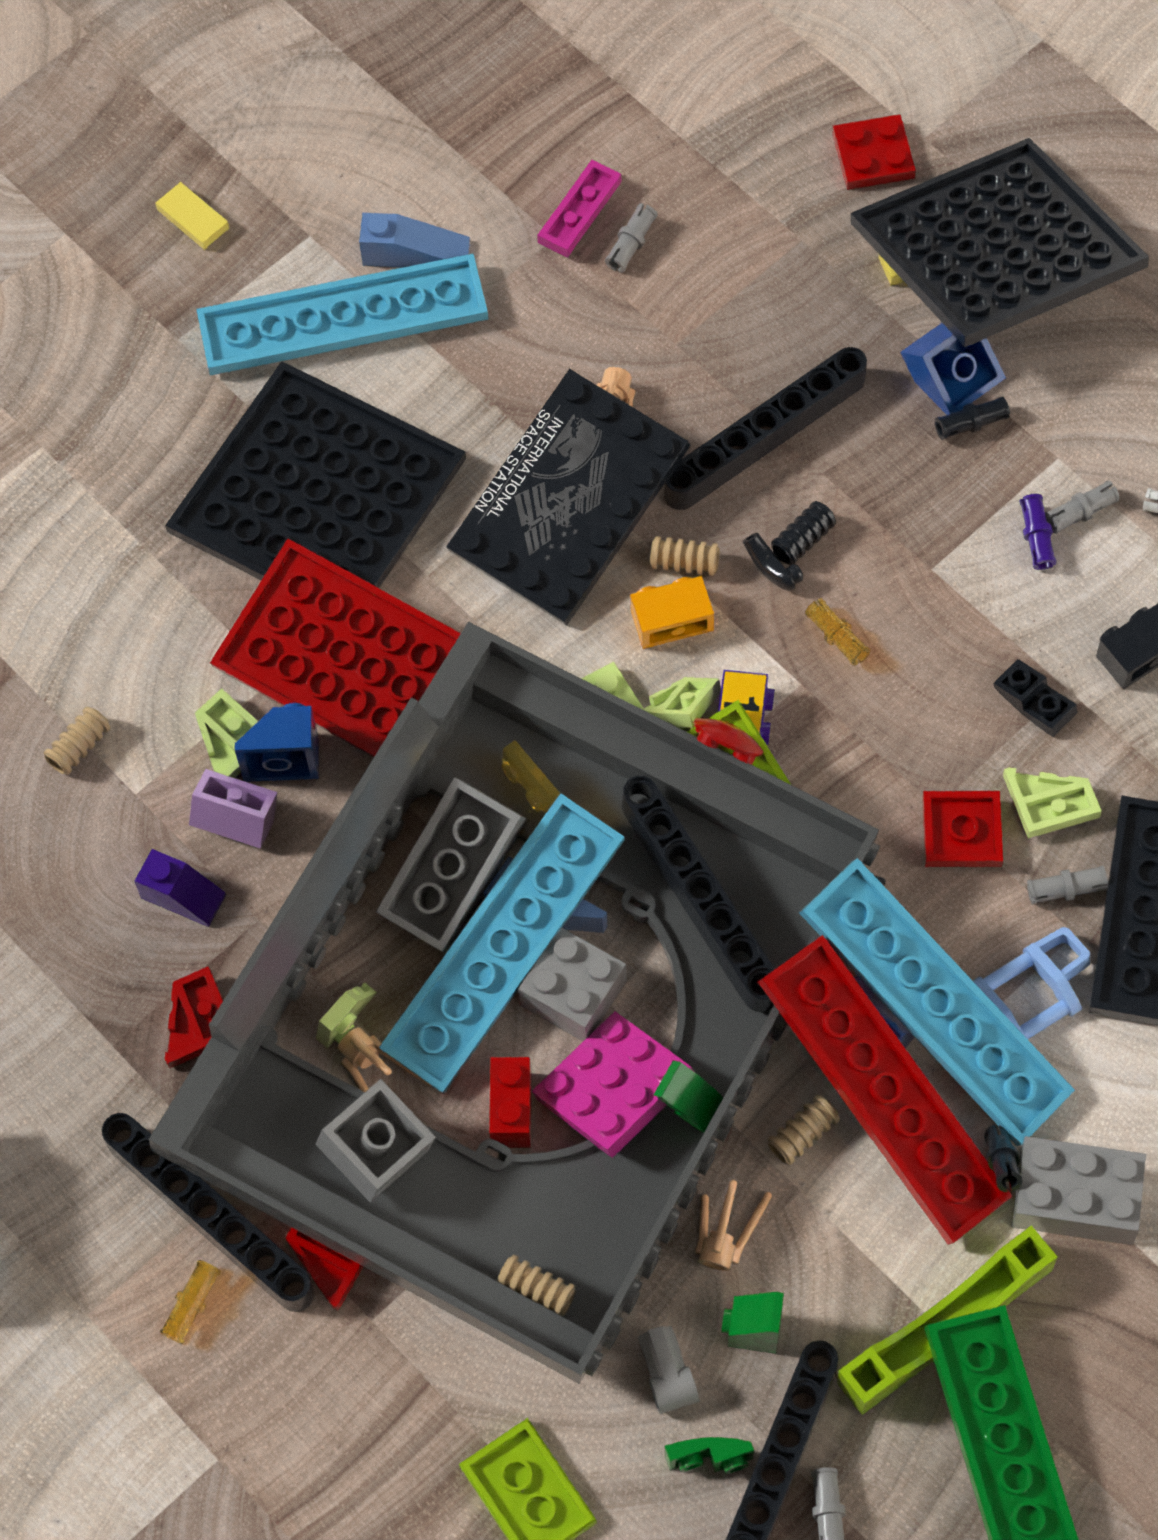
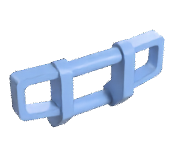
M1062 927L1023 948V954L985 978L977 977L972 981L1027 1039H1030L1067 1014L1073 1016L1082 1010V1006L1068 981L1090 965V952L1070 929ZM1065 943L1079 957L1062 970H1059L1045 952L1059 944ZM1032 966L1053 990L1058 1002L1019 1026L1010 1009L993 990Z

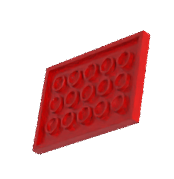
M287 539L210 661V664L217 670L281 706L289 703L312 706L315 723L318 727L374 758L409 700L413 698L418 702L420 701L461 633L296 542Z

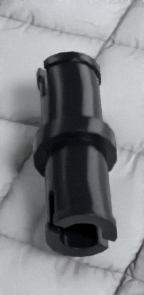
M1003 396L976 406L973 403L967 404L961 411L936 417V432L941 440L966 431L978 432L984 425L1009 419V405Z
M992 1125L984 1133L985 1142L989 1150L986 1156L988 1166L995 1173L996 1184L999 1190L1007 1192L1006 1182H1009L1010 1190L1014 1192L1021 1187L1023 1182L1018 1169L1020 1161L1018 1150L1012 1145L1008 1132L1001 1125H999L1001 1135L997 1134L996 1126Z

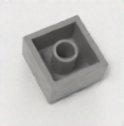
M561 928L518 988L520 1006L579 1040L584 1041L597 1028L627 982L626 963Z
M380 1079L322 1129L315 1145L371 1203L429 1151L436 1137Z

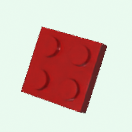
M901 114L833 125L832 134L847 190L915 179L916 169Z
M923 791L925 867H1002L1003 842L1000 791Z

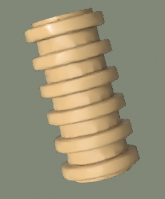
M656 536L652 541L650 565L652 569L663 566V570H669V567H674L676 572H679L682 568L686 569V573L697 570V574L702 575L706 571L709 576H714L718 569L720 547H718V543L707 546V542L702 541L700 545H697L695 540L684 543V539H678V542H673V539L670 537L665 541L661 540V536Z
M88 706L82 710L83 715L75 717L76 723H71L67 726L68 732H62L59 735L60 740H54L51 743L52 749L44 751L46 761L59 773L69 775L72 772L71 766H77L80 763L79 758L87 756L86 750H91L95 747L94 741H100L103 738L102 733L110 731L111 727L108 720L98 710Z
M816 1094L812 1098V1104L807 1102L803 1106V1112L797 1111L794 1114V1120L788 1119L785 1122L786 1128L780 1127L776 1130V1137L771 1135L767 1139L769 1148L780 1161L792 1165L795 1162V1156L801 1157L804 1154V1148L809 1149L813 1146V1139L818 1141L822 1138V1131L827 1133L831 1129V1123L836 1125L840 1121L838 1111L825 1097Z
M514 1254L509 1257L501 1269L497 1282L543 1305V1307L555 1311L556 1314L564 1316L575 1296L576 1286L572 1283L568 1286L565 1285L564 1279L560 1277L557 1280L553 1279V1274L550 1272L546 1274L541 1273V1268L538 1266L531 1268L530 1262L526 1260L522 1263L519 1262V1257Z

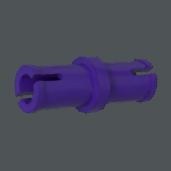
M1028 494L1019 500L1025 522L1023 535L1024 539L1029 541L1033 568L1035 570H1046L1057 564L1050 537L1053 534L1052 525L1047 523L1043 496L1041 494Z

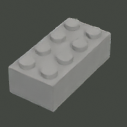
M454 777L376 912L438 950L447 952L467 925L484 896V891L495 877L528 819L463 780Z

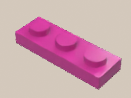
M591 159L538 233V243L568 258L621 184L622 174Z

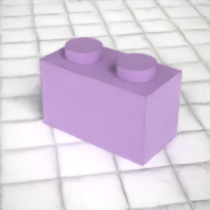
M205 769L192 794L189 825L261 849L274 822L277 792Z

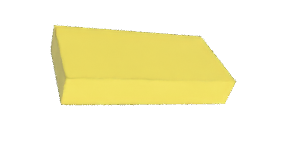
M182 182L178 183L155 203L157 210L204 250L229 229L228 221Z

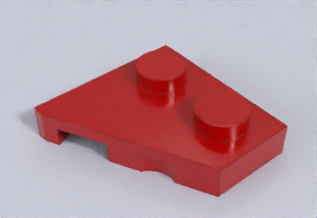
M209 966L173 981L171 993L173 1007L168 1021V1030L170 1032L168 1052H165L164 1058L169 1068L200 1056L212 1037L209 1023L224 1000Z
M291 1227L285 1238L288 1245L331 1307L339 1311L364 1266Z

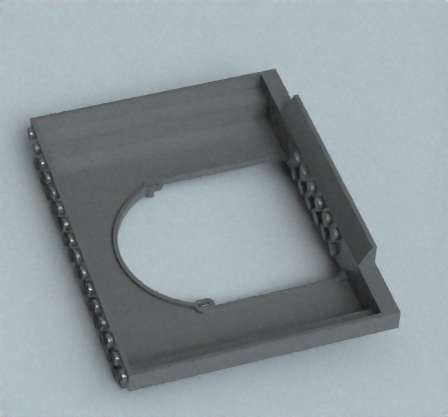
M468 621L420 701L418 702L411 698L209 1023L212 1037L148 1139L151 1150L580 1384L585 1374L592 1377L603 1358L601 1353L603 1347L610 1350L621 1331L620 1325L623 1318L620 1316L622 1312L630 1314L640 1296L639 1291L643 1284L640 1282L641 1277L649 1279L660 1259L658 1256L662 1247L659 1244L661 1242L665 1244L670 1242L679 1224L677 1222L681 1214L678 1211L679 1208L687 1210L697 1191L696 1186L700 1179L697 1176L698 1173L704 1176L707 1174L716 1156L714 1153L719 1144L716 1140L719 1139L724 1142L737 1112V1109L734 1108L735 1105L740 1108L744 1106L756 1076L753 1072L759 1075L762 1073L771 1055L769 1052L774 1044V1041L771 1039L778 1042L788 1024L775 1005L768 1011L756 1012L749 1009L743 1002L622 811V796L625 783L632 777L646 776L657 785L774 969L820 937L799 913L856 858L869 867L872 865L881 847L875 843L879 829L751 764L736 759L719 748L714 749L702 744L697 740V737ZM454 777L463 780L527 818L526 824L517 837L526 842L561 793L625 837L624 842L597 880L624 893L621 900L623 910L634 916L635 921L640 923L647 922L655 932L671 966L676 987L677 1026L671 1052L689 1064L697 1075L722 1095L723 1100L705 1133H701L674 1114L675 1110L666 1105L613 1158L589 1140L565 1149L546 1153L512 1154L507 1146L496 1140L487 1139L480 1143L475 1152L426 1126L436 1137L429 1151L370 1203L315 1145L322 1129L365 1092L277 1046L278 1036L274 1027L290 1001L296 1002L302 995L307 984L304 978L311 967L317 969L321 964L327 950L324 945L331 935L336 937L341 931L346 920V916L343 914L350 903L355 905L360 900L366 886L363 881L370 871L375 873L380 867L385 856V852L382 850L389 839L395 841L404 825V821L401 819L410 804L417 797L422 798L431 793L442 799ZM635 794L630 797L637 804H643L649 800L642 794ZM655 825L650 828L657 835H664L669 832L662 825ZM682 856L670 859L673 865L679 867L689 864V861ZM694 888L690 891L696 898H706L709 896L707 890L703 888ZM630 899L641 903V908L630 904ZM716 919L711 922V925L717 930H726L730 927L722 919ZM736 951L731 954L732 958L739 963H745L750 960V956L743 951ZM759 983L752 986L755 993L767 995ZM490 1148L498 1152V1158L496 1159L485 1153L486 1150ZM514 1254L519 1257V1262L522 1263L526 1260L530 1262L531 1268L538 1266L541 1268V1273L546 1274L550 1272L553 1274V1279L557 1280L560 1277L564 1279L565 1285L568 1286L572 1283L576 1286L575 1296L564 1316L556 1314L555 1311L543 1307V1305L497 1282L501 1269L509 1257Z

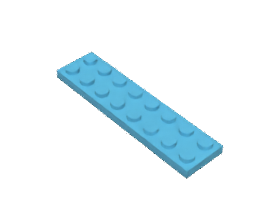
M474 254L196 309L210 376L488 320V311Z
M560 793L379 1047L380 1050L445 1094L516 994L536 961L565 925L624 842L625 837Z
M858 858L853 860L799 913L820 936L823 935L839 957L998 1126L1001 1125L1008 1132L1010 1139L1016 1146L1022 1145L1024 1137H1030L1075 1091Z

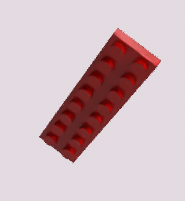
M823 935L758 981L764 992L948 1245L955 1243L1013 1197L1008 1189L1007 1192L999 1190L996 1184L995 1173L988 1166L985 1157Z

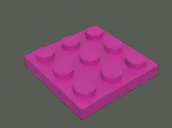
M614 1011L532 1090V1093L537 1101L613 1158L667 1105L653 1094L672 1061L681 1062L692 1071L694 1070L689 1064Z

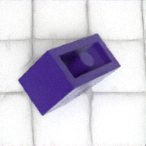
M151 849L134 880L141 899L207 927L212 923L226 896L225 891L187 863L154 849Z

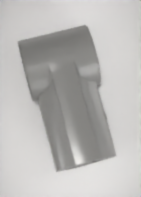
M672 1326L656 1327L638 1336L651 1376L649 1383L659 1414L700 1402L692 1373L688 1366L685 1367Z

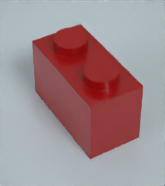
M490 1057V1139L496 1140L508 1148H531L532 1069L530 1057Z

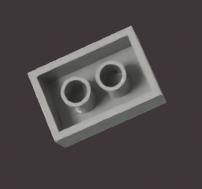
M1025 1136L1020 1150L1018 1167L1023 1182L1015 1193L1012 1227L1027 1229L1032 1225L1036 1231L1133 1245L1139 1232L1146 1154Z

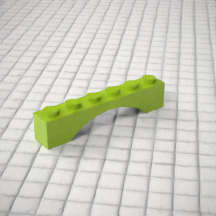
M1029 1226L1000 1248L976 1272L932 1308L899 1331L872 1345L838 1371L836 1383L860 1414H865L934 1361L924 1329L926 1325L1002 1305L1007 1306L1053 1271L1058 1256L1033 1226Z

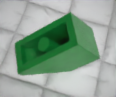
M767 1292L734 1296L733 1308L724 1309L721 1333L729 1334L728 1347L776 1354L784 1293Z

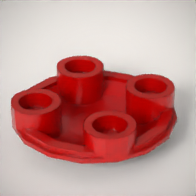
M696 718L693 721L696 727L695 731L699 733L697 737L699 742L714 749H718L721 744L734 750L732 756L744 763L753 764L755 758L761 756L764 752L749 734L732 723L709 718Z

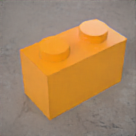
M702 576L695 578L682 577L675 580L672 584L660 587L647 586L641 588L636 593L630 594L631 614L642 649L714 631V611Z

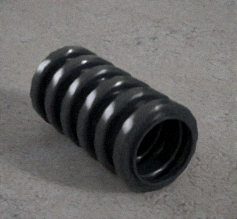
M813 501L809 508L804 509L802 514L795 518L794 523H790L786 530L781 531L779 536L771 541V548L776 557L785 564H796L798 558H802L806 551L813 547V543H818L821 536H825L829 529L836 525L833 512L825 504Z

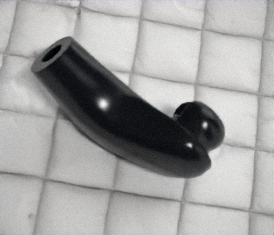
M753 533L742 541L757 569L781 589L792 591L796 588L795 584L803 581L804 575L799 566L792 564L785 569L759 533Z

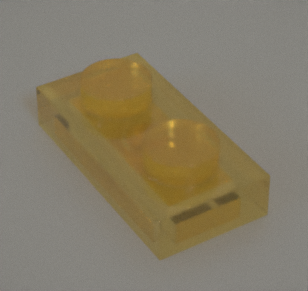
M516 740L503 748V764L501 767L505 775L512 783L516 784L519 782L527 791L525 796L528 802L537 812L543 810L546 814L560 795L559 791Z

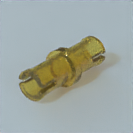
M823 598L817 599V603L813 601L807 607L805 615L824 633V640L829 645H835L853 666L858 665V661L862 663L868 657L870 648L852 632L851 624L845 618L840 619Z
M203 1260L197 1261V1265L183 1291H178L174 1297L177 1302L163 1328L160 1330L162 1335L179 1344L184 1343V1339L199 1312L203 1313L207 1306L204 1301L218 1275L221 1274L218 1268Z

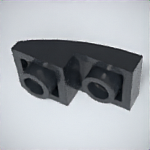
M1019 659L993 683L994 688L1014 708L1052 737L1078 713L1076 703L1049 687L1046 676Z

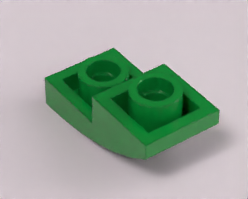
M674 1060L653 1094L674 1109V1114L701 1133H705L723 1100L722 1095L703 1078L683 1063Z
M705 1437L665 1445L664 1455L670 1471L676 1468H680L681 1472L691 1471L704 1464L703 1459L709 1457L714 1473L724 1470L725 1474H732L749 1466L748 1461L754 1459V1448L752 1442L741 1439Z

